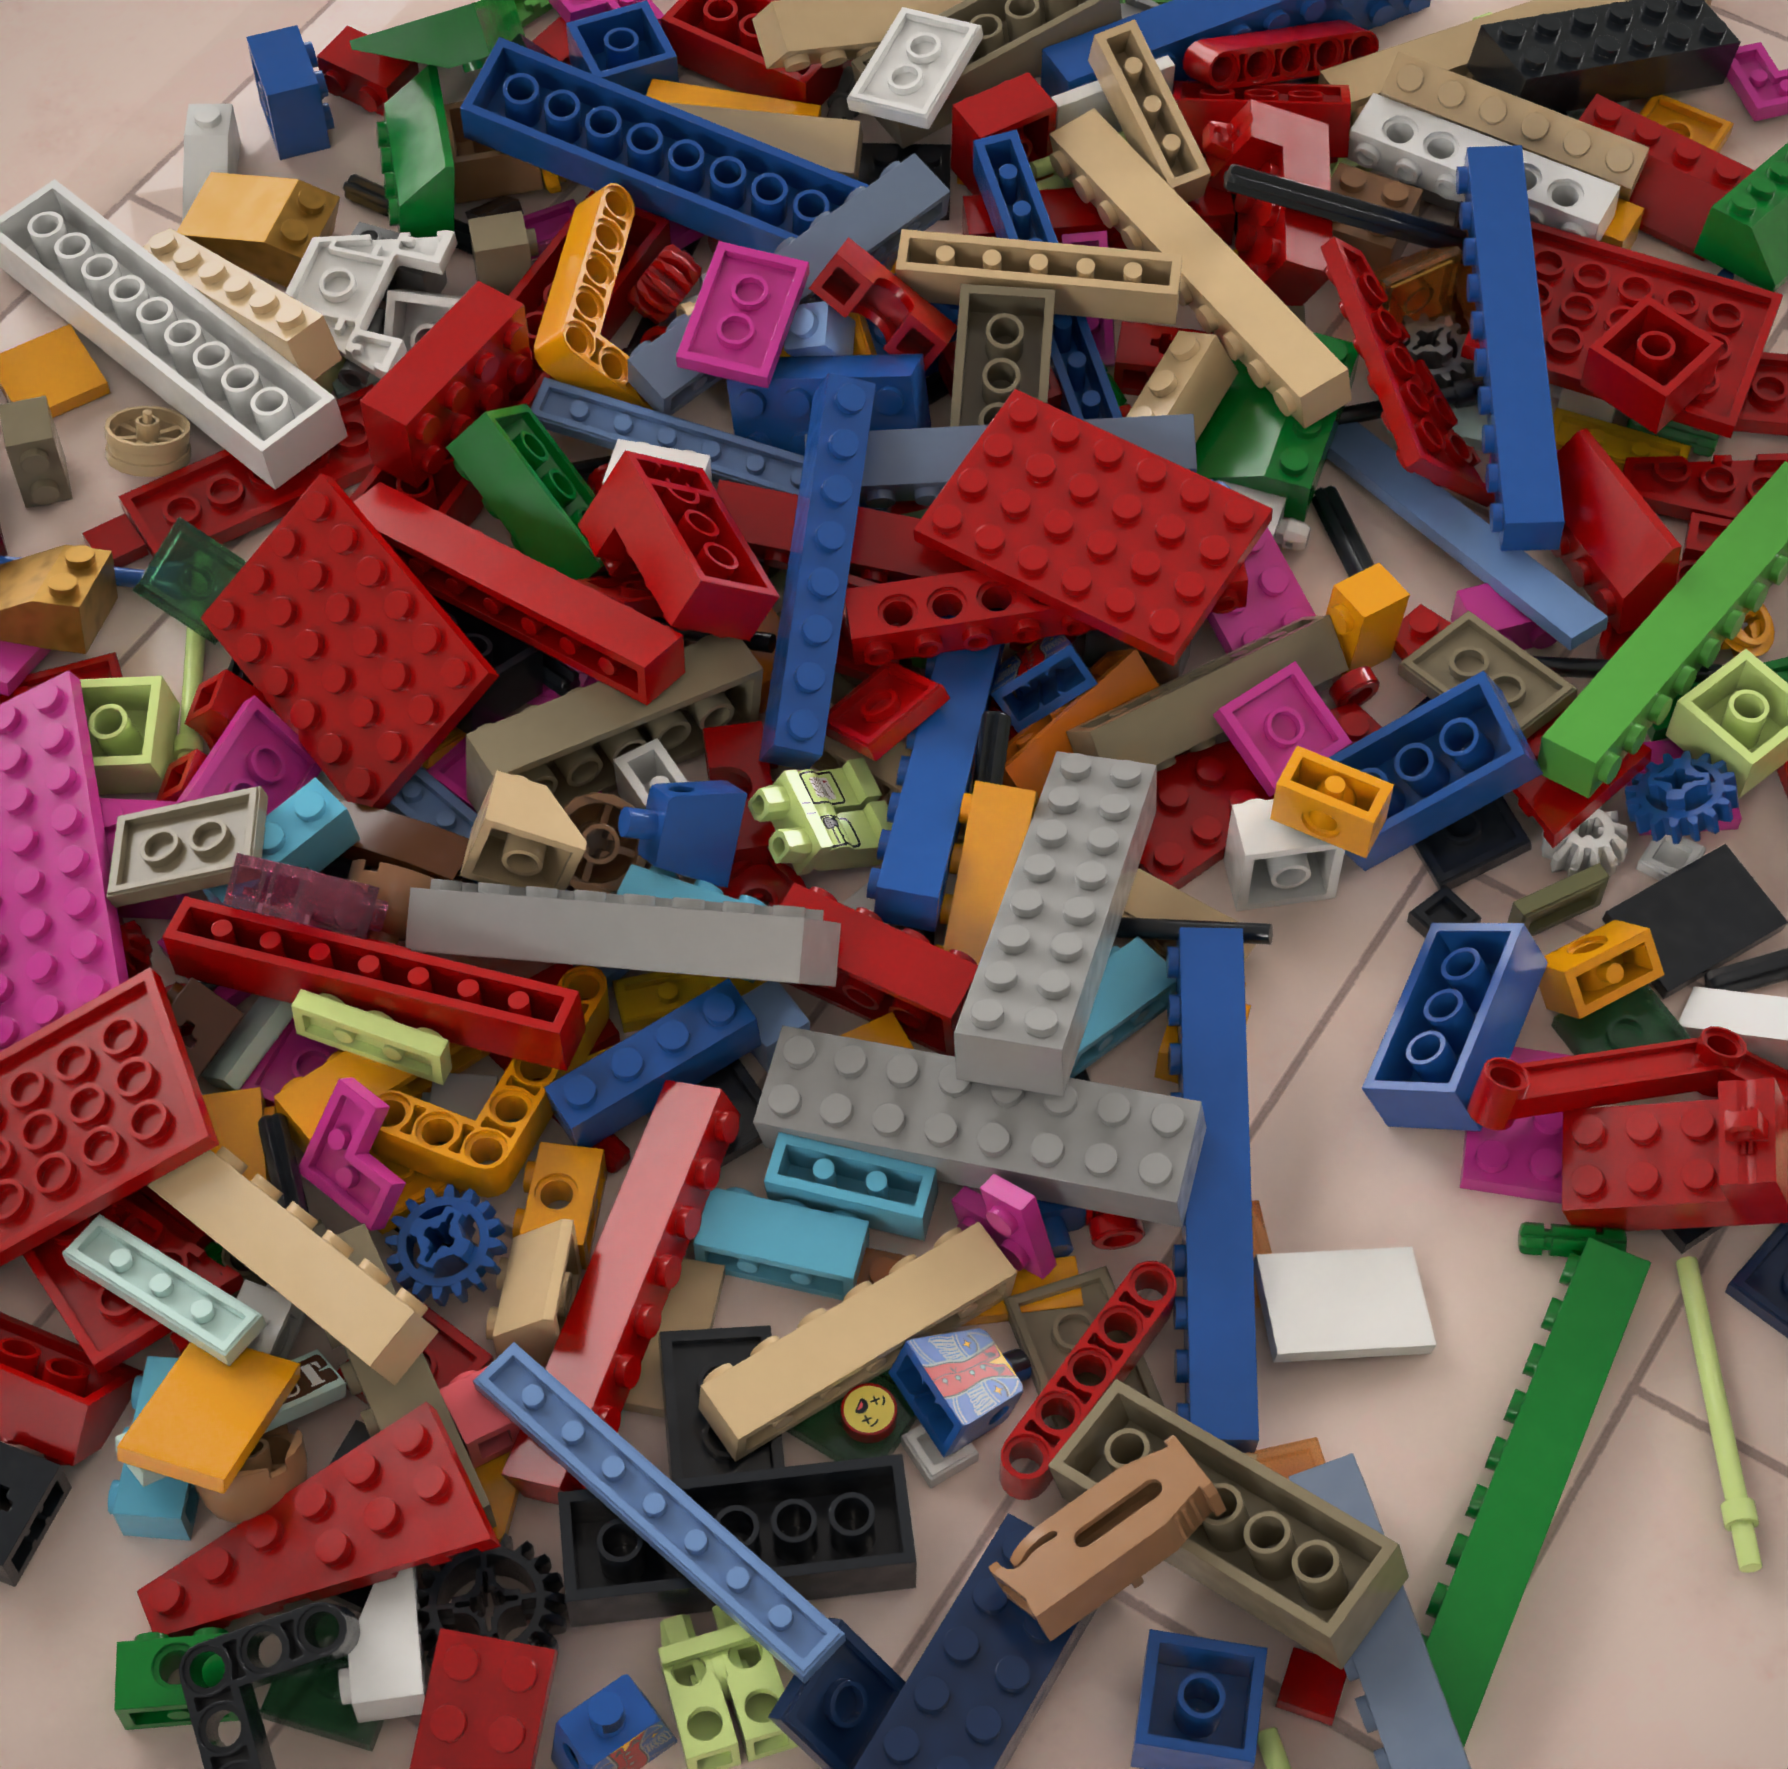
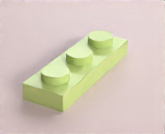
M300 989L291 1005L296 1034L360 1055L444 1085L452 1070L449 1040L443 1038L432 1029L425 1027L416 1029L398 1023L383 1012L376 1010L367 1012L349 1006L336 996L327 993L318 995Z

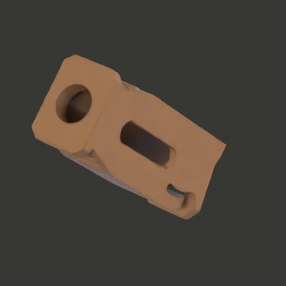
M1172 1435L1163 1441L1166 1446L1165 1448L1119 1467L1034 1528L1019 1543L1010 1558L1014 1569H1006L997 1561L988 1567L1006 1597L1037 1620L1050 1642L1130 1584L1134 1588L1141 1586L1144 1583L1141 1576L1178 1551L1211 1513L1218 1517L1226 1511L1217 1489L1176 1436Z

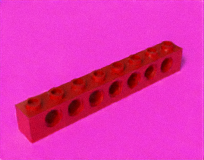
M1245 563L1242 564L1211 612L1225 614L1237 608L1246 607L1248 576ZM976 570L846 589L845 609L854 666L864 664L877 666L886 664L891 660L910 657L931 658L940 653L964 649L978 651L990 645L1010 642L1030 643L1039 638L1064 634L1078 636L1097 629L1046 604L1039 603L1040 601ZM994 608L1005 609L1002 611H991ZM946 615L955 616L954 618L950 619L941 618ZM895 623H906L903 626H892Z

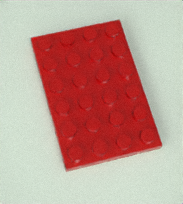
M1531 221L1549 384L1601 399L1580 385L1588 349L1644 296L1648 295L1724 343L1713 381L1671 421L1731 438L1777 316L1783 295ZM1469 329L1460 357L1474 361L1475 349L1480 348L1479 339H1471Z
M1014 389L914 527L913 534L914 541L1171 666H1175L1272 521L1273 509Z
M322 473L200 617L253 685L263 692L265 700L281 720L298 734L301 745L346 801L384 809L499 677V674L332 477Z
M151 967L0 1052V1267L219 1145L162 978Z

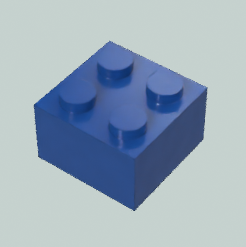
M647 0L566 23L569 59L573 67L643 95H646L652 78L679 83L677 55Z
M298 25L246 37L259 101L279 159L283 160L331 148L328 130L334 129L335 126L328 102L322 103V99L329 96L322 70H313V68L318 67L312 42H303Z
M1150 1629L1145 1652L1130 1767L1142 1769H1253L1256 1758L1268 1648Z

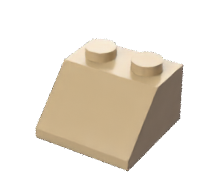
M497 770L472 826L460 876L481 883L566 890L586 850L587 841L546 785L530 781L520 775H511Z
M560 1219L514 1237L509 1258H500L498 1266L501 1272L496 1276L497 1290H502L499 1307H490L486 1323V1339L493 1340L497 1357L515 1342L541 1366H547L577 1294L582 1273L574 1220Z

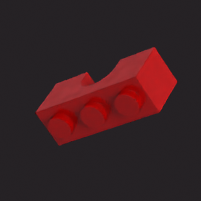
M849 237L809 287L812 292L844 318L849 313H858L873 322L885 336L886 344L883 349L887 353L923 354L925 371L947 346L957 330L955 323Z
M225 669L199 684L184 724L198 732L205 739L211 751L244 701L255 695L269 709H271V706L265 700L263 692L228 669ZM195 749L170 763L156 800L177 801L208 755Z
M762 721L703 728L708 780L729 781L747 793L733 864L752 859V865H769L768 860L774 861L768 846L769 838L776 830L771 821L759 822L754 820L748 808V801L759 788L774 784L776 780L772 781L770 770L778 769V765L759 761L763 736Z

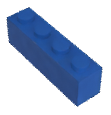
M728 978L545 1086L544 1089L552 1112L574 1146L590 1148L654 1109L665 1080L696 1085L761 1046L757 1018Z

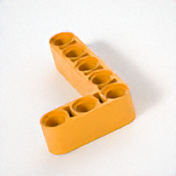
M610 183L580 202L574 210L535 340L534 355L539 366L559 382L653 410L628 382V359L630 356L600 335L635 213L634 202L629 192L617 183Z
M575 966L569 969L557 984L560 987L579 991L580 999H589L581 1000L586 1031L567 1071L513 1058L476 1120L400 1091H381L375 1095L389 1105L390 1108L371 1147L375 1154L383 1159L444 1183L453 1184L454 1187L467 1191L470 1188L481 1197H497L505 1193L512 1186L553 1116L544 1087L584 1063L608 1022L610 1016L608 986L603 972L594 966ZM543 1078L540 1081H531L532 1079ZM510 1119H520L517 1122H506ZM398 1123L392 1127H385L388 1124ZM437 1142H447V1143L444 1144V1145H439V1146H434V1145H433V1144H435V1143H437ZM489 1160L496 1161V1162H494V1163H492V1164H488V1165L480 1164V1163H482V1162H484V1161H489Z

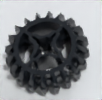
M505 1533L499 1540L501 1547L483 1552L476 1548L459 1553L452 1561L438 1565L440 1572L423 1569L421 1579L426 1588L417 1590L418 1603L420 1605L417 1614L418 1624H421L422 1627L419 1634L421 1635L424 1651H429L426 1656L428 1666L432 1667L440 1628L458 1629L459 1632L504 1640L513 1629L527 1626L517 1638L512 1640L513 1642L558 1650V1642L553 1635L566 1632V1619L560 1614L567 1611L565 1594L559 1593L564 1587L561 1574L558 1572L549 1573L552 1568L550 1558L546 1554L534 1558V1547L528 1540L513 1551L512 1537ZM496 1576L515 1579L524 1584L532 1593L521 1594L520 1589L503 1588L497 1583ZM475 1580V1584L469 1592L453 1597L463 1586ZM488 1593H491L493 1604L496 1606L493 1611L494 1616L491 1617V1631H488L486 1620L482 1618L485 1616L486 1607H488Z

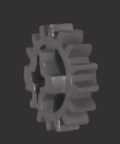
M1421 313L1419 321H1413L1408 315L1403 316L1402 323L1411 337L1404 344L1414 362L1419 359L1425 361L1439 388L1451 386V381L1472 377L1474 361L1460 357L1467 334L1459 335L1461 329L1459 323L1448 327L1444 325L1445 317L1439 316L1435 322L1429 321L1426 313Z

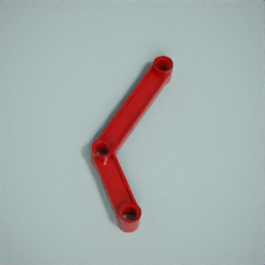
M1710 1026L1705 1028L1698 1038L1525 1063H1517L1504 1057L1491 1058L1486 1061L1468 1102L1467 1111L1477 1124L1485 1128L1506 1130L1513 1125L1515 1119L1695 1091L1702 1095L1718 1097V1081H1745L1775 1077L1788 1106V1070L1747 1051L1746 1043L1737 1033L1723 1027Z

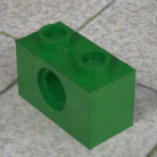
M217 1627L201 1628L196 1630L193 1636L170 1637L164 1633L148 1632L137 1635L134 1641L117 1642L114 1711L125 1730L192 1725L182 1685L167 1683L168 1679L179 1668L181 1659L189 1648L229 1632ZM218 1654L209 1657L202 1669L203 1679L210 1688L221 1681L225 1672L224 1662ZM230 1712L220 1722L240 1720L233 1712Z

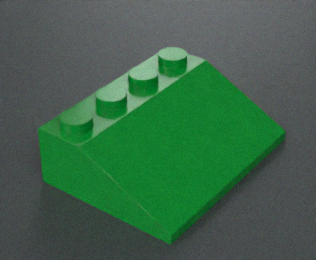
M481 0L359 37L349 42L352 50L444 68L462 65L464 73L483 67L499 37L512 41L519 33L523 36L525 34L514 0Z
M1313 333L1348 368L1350 388H1352L1359 358L1353 342L1320 333ZM1239 359L1236 361L1232 360L1238 370V374L1195 443L1197 474L1212 479L1215 482L1222 480L1285 497L1287 499L1284 517H1291L1304 522L1345 405L1304 429L1292 415L1285 416L1279 410L1273 395L1266 387L1259 388L1255 385L1247 371V367Z

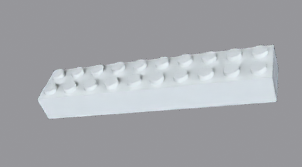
M54 179L0 216L1 269L178 412L186 416L189 421L275 490L348 436L336 397Z

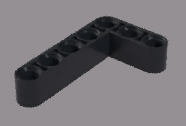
M327 1602L311 1603L200 1642L187 1650L181 1659L179 1676L204 1769H276L254 1689L332 1662L351 1653L357 1645L360 1636L359 1622L353 1612L346 1607ZM332 1614L339 1623V1634L333 1644L323 1648L316 1639L315 1629L321 1618ZM275 1634L282 1643V1653L276 1664L266 1667L259 1658L260 1644L266 1637ZM218 1654L224 1662L225 1672L221 1681L210 1688L203 1679L202 1669L209 1657ZM233 1712L241 1722V1732L235 1743L226 1746L219 1737L218 1727L222 1718L228 1713Z

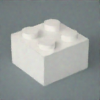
M1251 799L1241 804L1232 805L1224 865L1236 911L1335 898L1345 850L1271 820L1274 799Z

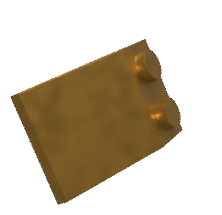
M211 172L177 232L234 265L288 288L312 238L328 237L333 234L340 197L299 179Z
M62 545L0 564V641L86 654L118 599L112 551L95 549L85 545Z

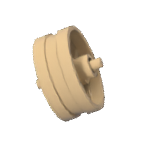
M137 406L117 411L106 419L104 427L105 439L107 440L105 456L109 465L119 472L139 477H158L170 474L190 463L191 444L189 440L191 424L186 416L179 412L158 406Z

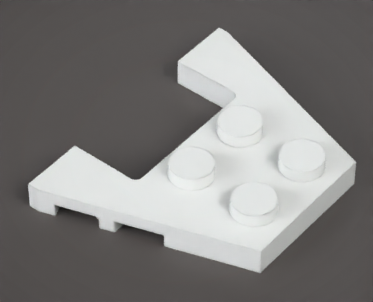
M449 230L437 231V237L421 238L411 237L410 232L400 233L398 239L372 240L370 234L313 237L285 294L324 316L341 356L382 379L407 351L403 339L367 331L384 294L399 266L443 275L458 244L455 232Z

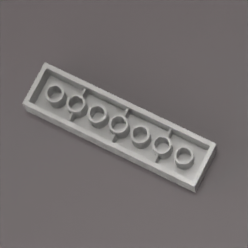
M1056 752L954 1031L957 1080L1064 1096L1156 814L1157 765L1131 760L1088 756L1080 753Z
M431 879L430 889L410 887L405 947L411 949V951L836 987L841 923L823 921L824 910L806 909L805 907L763 906L723 901L721 903L679 897L670 899L639 894L618 895L587 890L567 891L546 887H515L494 883L478 882V884L463 883L462 881Z
M783 1025L753 1120V1124L765 1148L774 1149L778 1132L936 1168L937 1181L980 1189L993 1174H996L1033 1194L1036 1200L1176 1227H1183L1206 1132V1122L1201 1101L1069 1078L1064 1096L957 1080L954 1056Z

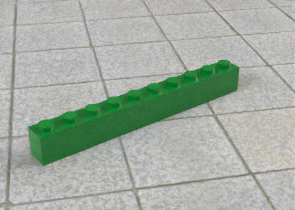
M1588 1237L1581 1256L1570 1252L1559 1283L1568 1286V1290L1563 1301L1552 1297L1540 1327L1550 1331V1335L1545 1347L1537 1343L1533 1344L1522 1374L1532 1377L1528 1390L1525 1393L1515 1389L1503 1419L1514 1424L1508 1440L1496 1436L1486 1461L1485 1468L1494 1471L1490 1485L1487 1488L1477 1484L1465 1516L1475 1520L1470 1535L1468 1537L1458 1532L1447 1558L1446 1565L1456 1569L1450 1585L1437 1583L1425 1613L1436 1620L1430 1635L1422 1634L1463 1747L1468 1739L1652 1263Z

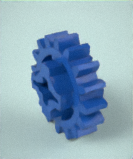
M1684 751L1681 758L1673 759L1669 753L1663 754V763L1657 765L1654 762H1649L1645 767L1646 773L1636 774L1632 779V785L1625 787L1629 821L1636 822L1637 832L1640 834L1651 830L1653 841L1656 842L1665 835H1671L1673 844H1679L1682 836L1690 835L1697 842L1700 841V832L1703 830L1717 834L1720 832L1718 821L1731 822L1733 820L1732 809L1739 807L1734 772H1727L1726 762L1723 760L1712 764L1709 753H1704L1698 759H1692L1690 751Z
M447 1184L443 1197H438L429 1187L425 1189L426 1202L419 1205L410 1198L406 1201L407 1208L411 1212L407 1218L393 1216L391 1221L398 1227L400 1232L399 1235L386 1237L385 1243L391 1250L397 1253L391 1255L386 1261L394 1272H399L396 1281L406 1290L413 1287L412 1294L419 1301L424 1302L432 1293L433 1300L439 1306L445 1307L449 1294L454 1293L463 1304L468 1302L467 1289L474 1285L481 1292L487 1290L486 1283L482 1279L486 1272L495 1275L500 1274L501 1269L493 1261V1257L507 1253L506 1245L496 1238L506 1232V1229L499 1218L492 1219L497 1212L488 1200L480 1203V1197L474 1190L469 1188L460 1198V1193L454 1185ZM474 1222H476L479 1229V1247L475 1246L472 1241L476 1231L473 1227ZM414 1243L419 1245L420 1254L416 1260L419 1264L418 1269L413 1257ZM442 1243L450 1245L453 1243V1245L450 1248L447 1246L440 1247Z

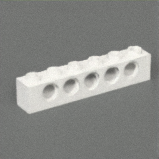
M1373 93L1350 129L1347 159L1358 163L1362 167L1372 168L1398 178L1404 183L1413 184L1439 194L1445 199L1465 202L1464 194H1457L1456 168L1457 166H1464L1467 147L1513 145ZM1523 150L1530 220L1600 241L1615 216L1621 186Z

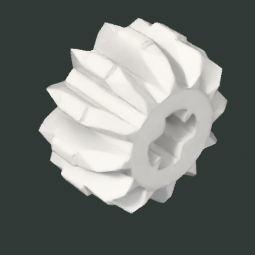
M1601 806L1554 848L1543 837L1541 846L1542 857L1551 859L1552 873L1565 870L1568 872L1567 876L1569 877L1600 863L1610 879L1611 875L1615 873L1617 866H1620L1621 862L1625 860L1628 851L1626 847L1628 826L1618 823V810L1604 812Z

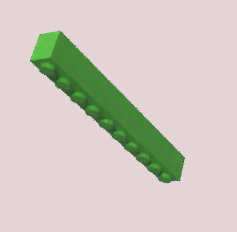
M1785 461L1545 732L1541 738L1537 760L1543 772L1542 776L1588 799L1602 783L1610 784L1621 767L1622 759L1628 753L1634 755L1638 752L1652 724L1660 725L1665 720L1678 694L1684 696L1689 692L1702 666L1709 668L1713 664L1726 638L1733 640L1739 633L1748 612H1757L1760 609L1772 584L1780 585L1788 574V462Z

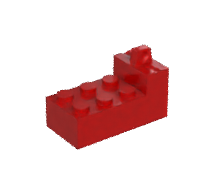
M1250 99L1229 123L1210 121L1202 130V150L1205 152L1206 162L1211 171L1207 186L1229 192L1224 188V173L1231 164H1238L1331 191L1329 124ZM1229 192L1236 195L1234 209L1238 213V232L1235 239V247L1238 250V256L1286 306H1303L1329 280L1325 273L1327 263L1320 247L1333 238L1332 221Z
M625 450L578 523L582 534L589 541L595 557L601 558L611 577L626 579L637 566L644 578L646 587L652 592L660 606L664 619L670 626L678 630H693L713 634L719 638L731 637L750 641L780 597L703 468Z
M1775 1077L1745 1081H1718V1099L1597 1107L1563 1112L1562 1212L1569 1223L1577 1226L1596 1227V1232H1602L1603 1227L1619 1228L1626 1232L1788 1223V1106Z

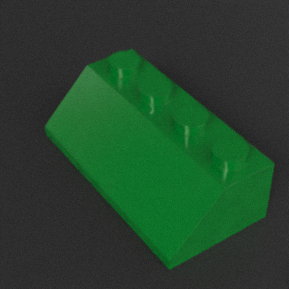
M427 65L384 103V121L376 122L381 173L384 174L385 199L388 200L389 226H398V233L410 232L411 236L416 238L437 237V231H454L455 166L437 66Z
M1788 143L1711 207L1693 252L1762 289L1775 292L1788 280Z
M527 403L484 412L446 447L454 458L453 463L458 473L473 483L483 497L482 503L485 509L494 518L499 519L512 535L511 541L515 549L574 580L609 575L603 561H601V558L595 557L587 537L582 534L578 527V523L596 495Z

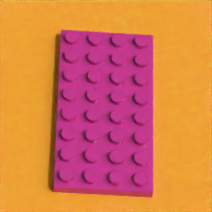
M69 670L0 704V1052L129 980L118 910L107 898L111 867L81 681Z

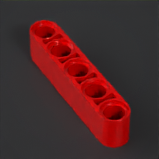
M1345 20L1201 39L1188 47L1184 54L1183 69L1189 77L1217 90L1234 89L1319 76L1321 70L1378 52L1379 40L1372 31Z
M1144 1261L1138 1263L1130 1270L1008 1436L1001 1449L999 1481L1003 1490L1009 1496L1018 1500H1031L1039 1497L1054 1479L1048 1467L1049 1463L1115 1379L1121 1382L1125 1381L1167 1323L1173 1311L1177 1282L1173 1271L1166 1264L1158 1261ZM1143 1289H1153L1158 1291L1163 1297L1156 1301H1148L1138 1295L1137 1292ZM1114 1330H1122L1127 1332L1133 1339L1126 1343H1117L1108 1338L1106 1334ZM1083 1372H1091L1096 1374L1102 1382L1094 1386H1086L1079 1383L1075 1377ZM1051 1415H1060L1070 1421L1071 1425L1064 1429H1053L1048 1427L1043 1420ZM1028 1458L1035 1461L1040 1468L1035 1472L1026 1474L1016 1471L1011 1464L1015 1460Z

